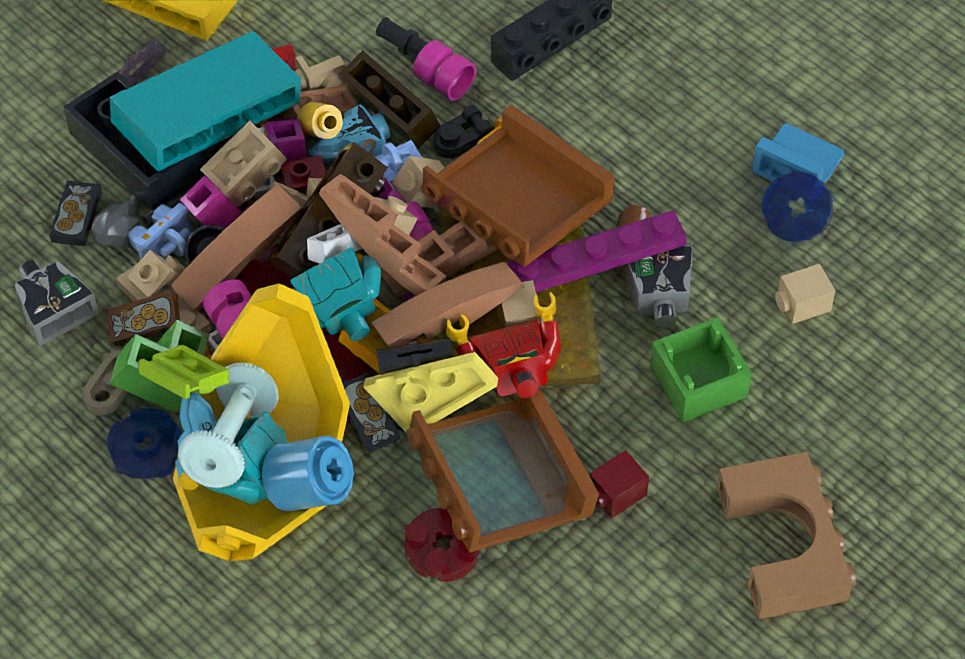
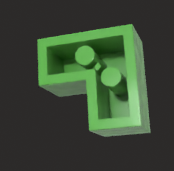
M176 320L160 338L158 344L135 334L118 354L110 384L176 413L181 407L182 397L139 374V360L145 359L150 362L153 360L152 355L180 345H184L204 356L210 334L179 320Z

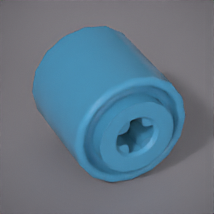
M321 436L277 444L268 451L263 460L262 480L265 492L274 506L285 512L339 504L348 497L353 485L354 472L351 457L340 440L332 436Z

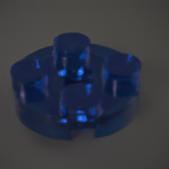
M791 172L778 177L769 184L762 198V213L765 215L770 231L777 237L791 242L813 240L827 228L831 221L834 208L833 194L818 177L805 172ZM801 197L804 199L803 205L806 207V211L794 217L792 215L793 209L789 207V203L791 200L797 201Z
M139 408L129 412L130 417L125 418L121 422L118 419L112 425L107 437V448L118 473L137 479L164 478L172 473L173 466L178 458L179 447L177 441L181 437L182 432L179 425L171 419L168 413L156 408ZM144 438H151L153 444L146 449L136 446L137 443H143Z

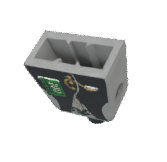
M692 245L681 246L623 265V274L636 312L640 315H654L655 323L659 327L673 326L677 321L676 313L688 311Z
M30 260L20 267L19 274L23 279L17 281L14 287L22 311L39 347L99 314L94 293L60 262H53L41 268L36 261Z

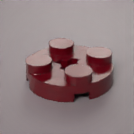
M434 508L427 510L407 525L405 529V555L411 568L420 576L428 579V575L440 578V581L449 582L464 577L475 567L480 550L469 553L463 540L456 538L452 527V519L447 509ZM440 538L450 540V549L444 550L442 547L434 548L433 546L436 544V540Z

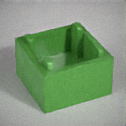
M718 317L652 342L650 368L682 422L748 397L752 372Z

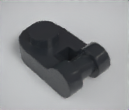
M470 105L462 111L461 115L440 125L433 134L434 149L442 157L455 158L475 147L478 141L494 130L495 127L490 121L483 120L482 112L475 105ZM471 127L474 129L473 131H471V132H469V133H467V132L465 131V130H467V129H469V128H471Z

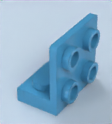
M786 123L772 141L765 137L760 139L755 148L752 172L810 200H814L844 157L845 151Z

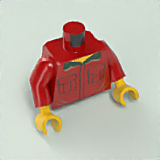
M551 292V304L548 307H541L538 304L537 295L534 297V310L536 315L542 318V323H538L537 319L472 336L469 342L466 337L469 327L467 317L463 314L460 315L459 323L462 327L461 330L454 329L451 326L450 320H447L445 333L451 341L457 342L458 347H456L458 356L475 352L498 377L497 387L492 389L497 396H506L517 393L522 398L534 396L538 391V387L546 385L548 382L547 371L554 368L561 353L557 321H553L552 317L556 312V299Z

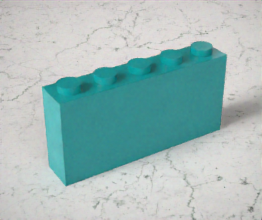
M252 31L111 96V122L157 171H160L235 135L249 121L255 125L299 104L301 78Z

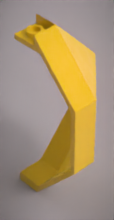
M281 284L257 289L210 359L224 367L237 362L253 364L271 375L278 386L279 399L276 407L269 415L275 424L285 430L288 442L332 436L342 443L350 402L309 297ZM214 388L212 392L207 394H199L211 405L216 420H219L225 407H223L224 404L221 403V400H218L219 397L216 396L218 394L215 392L216 389ZM175 467L173 481L198 550L227 561L255 558L326 507L321 506L285 512L276 508L269 499L248 504L229 495L206 489L201 484L194 490H187L179 485V476Z

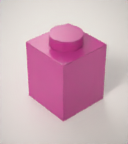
M206 176L202 177L180 199L203 225H217L226 229L242 214L236 205Z

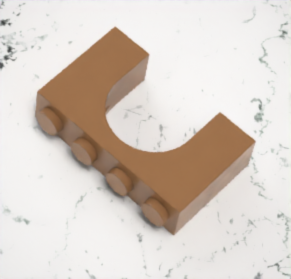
M808 452L719 469L717 491L727 520L765 512L783 513L799 521L808 531L812 541L811 547L796 558L751 567L748 588L758 619L848 602L852 586L856 585L853 565L850 562L846 563L843 555L844 540L842 533L839 529H834L831 521L833 518L831 502L828 497H823L820 489L822 481L817 465L811 464Z

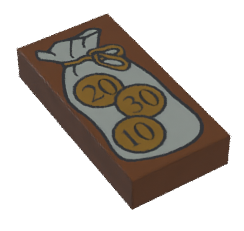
M173 291L107 309L110 343L115 346L128 343L135 334L147 338L165 333L176 320L181 321L178 297Z

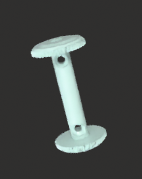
M237 362L226 366L229 369V383L215 388V392L218 393L216 396L224 404L223 407L225 409L213 432L211 430L209 432L206 430L204 432L202 430L200 432L196 431V433L192 432V434H189L182 440L178 448V460L181 468L187 476L198 484L210 488H221L233 485L239 480L244 471L245 462H243L244 458H242L243 454L240 453L241 450H238L239 447L235 446L236 443H233L249 410H251V416L266 411L271 413L278 403L279 390L275 384L276 382L268 372L256 365Z

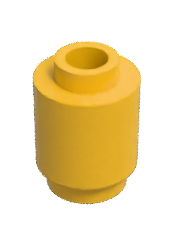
M309 102L299 110L297 115L304 134L322 139L335 137L343 125L341 112L338 108L329 104Z

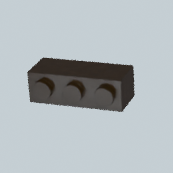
M363 50L339 73L346 87L355 97L375 114L380 113L386 120V123L407 142L412 140L417 150L440 126L431 108Z

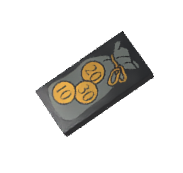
M75 181L66 182L49 234L52 243L77 246L86 245L102 194L100 184Z
M369 372L342 383L350 402L347 418L365 455L393 444L401 438L390 415L363 387L365 378L371 377Z

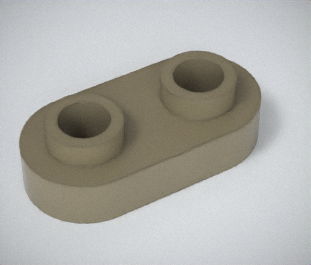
M121 350L113 351L105 357L83 389L85 406L92 414L104 416L113 413L119 408L129 393L110 384L117 356ZM102 398H108L105 401L99 402V400Z

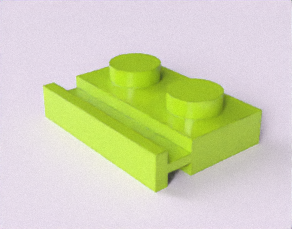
M184 345L152 355L153 360L150 362L145 359L139 360V374L184 399L190 398V392L207 394L212 392L214 388L229 383L228 368Z

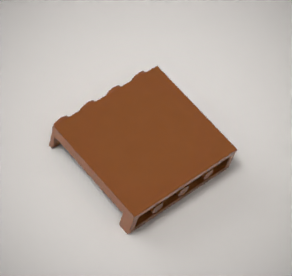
M513 105L502 111V127L443 170L436 173L428 166L423 168V193L430 201L438 203L449 211L456 220L468 225L480 238L491 242L506 257L514 259L523 267L533 262L613 199L614 175Z

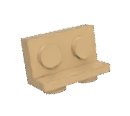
M249 121L200 170L233 204L239 207L244 202L250 200L255 195L256 190L269 177L274 176L280 170L281 165L287 158Z

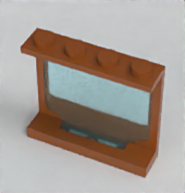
M538 387L537 393L532 397L522 398L518 395L515 401L428 425L420 410L413 412L410 428L407 429L409 446L412 450H417L421 458L425 477L428 480L432 479L437 489L438 502L443 510L447 509L452 519L454 534L458 540H463L469 553L593 515L599 493L540 387Z

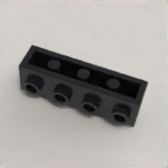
M547 0L491 35V63L509 80L514 81L611 19L612 0Z

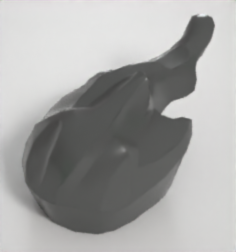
M130 195L128 202L112 204L97 215L92 223L94 241L110 246H123L130 243L128 233L137 225L139 226L140 223L139 217H133L137 213L136 204L139 199L136 195Z

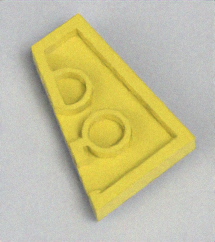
M473 352L365 378L363 387L407 433L414 411H421L427 425L435 423L497 387L498 377Z

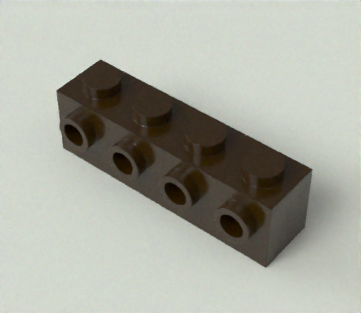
M355 142L343 147L303 206L304 209L295 218L267 261L291 279L317 266L319 263L308 260L307 238L341 224L320 196L321 188L342 174L370 195L375 196L385 182L382 176L388 167Z

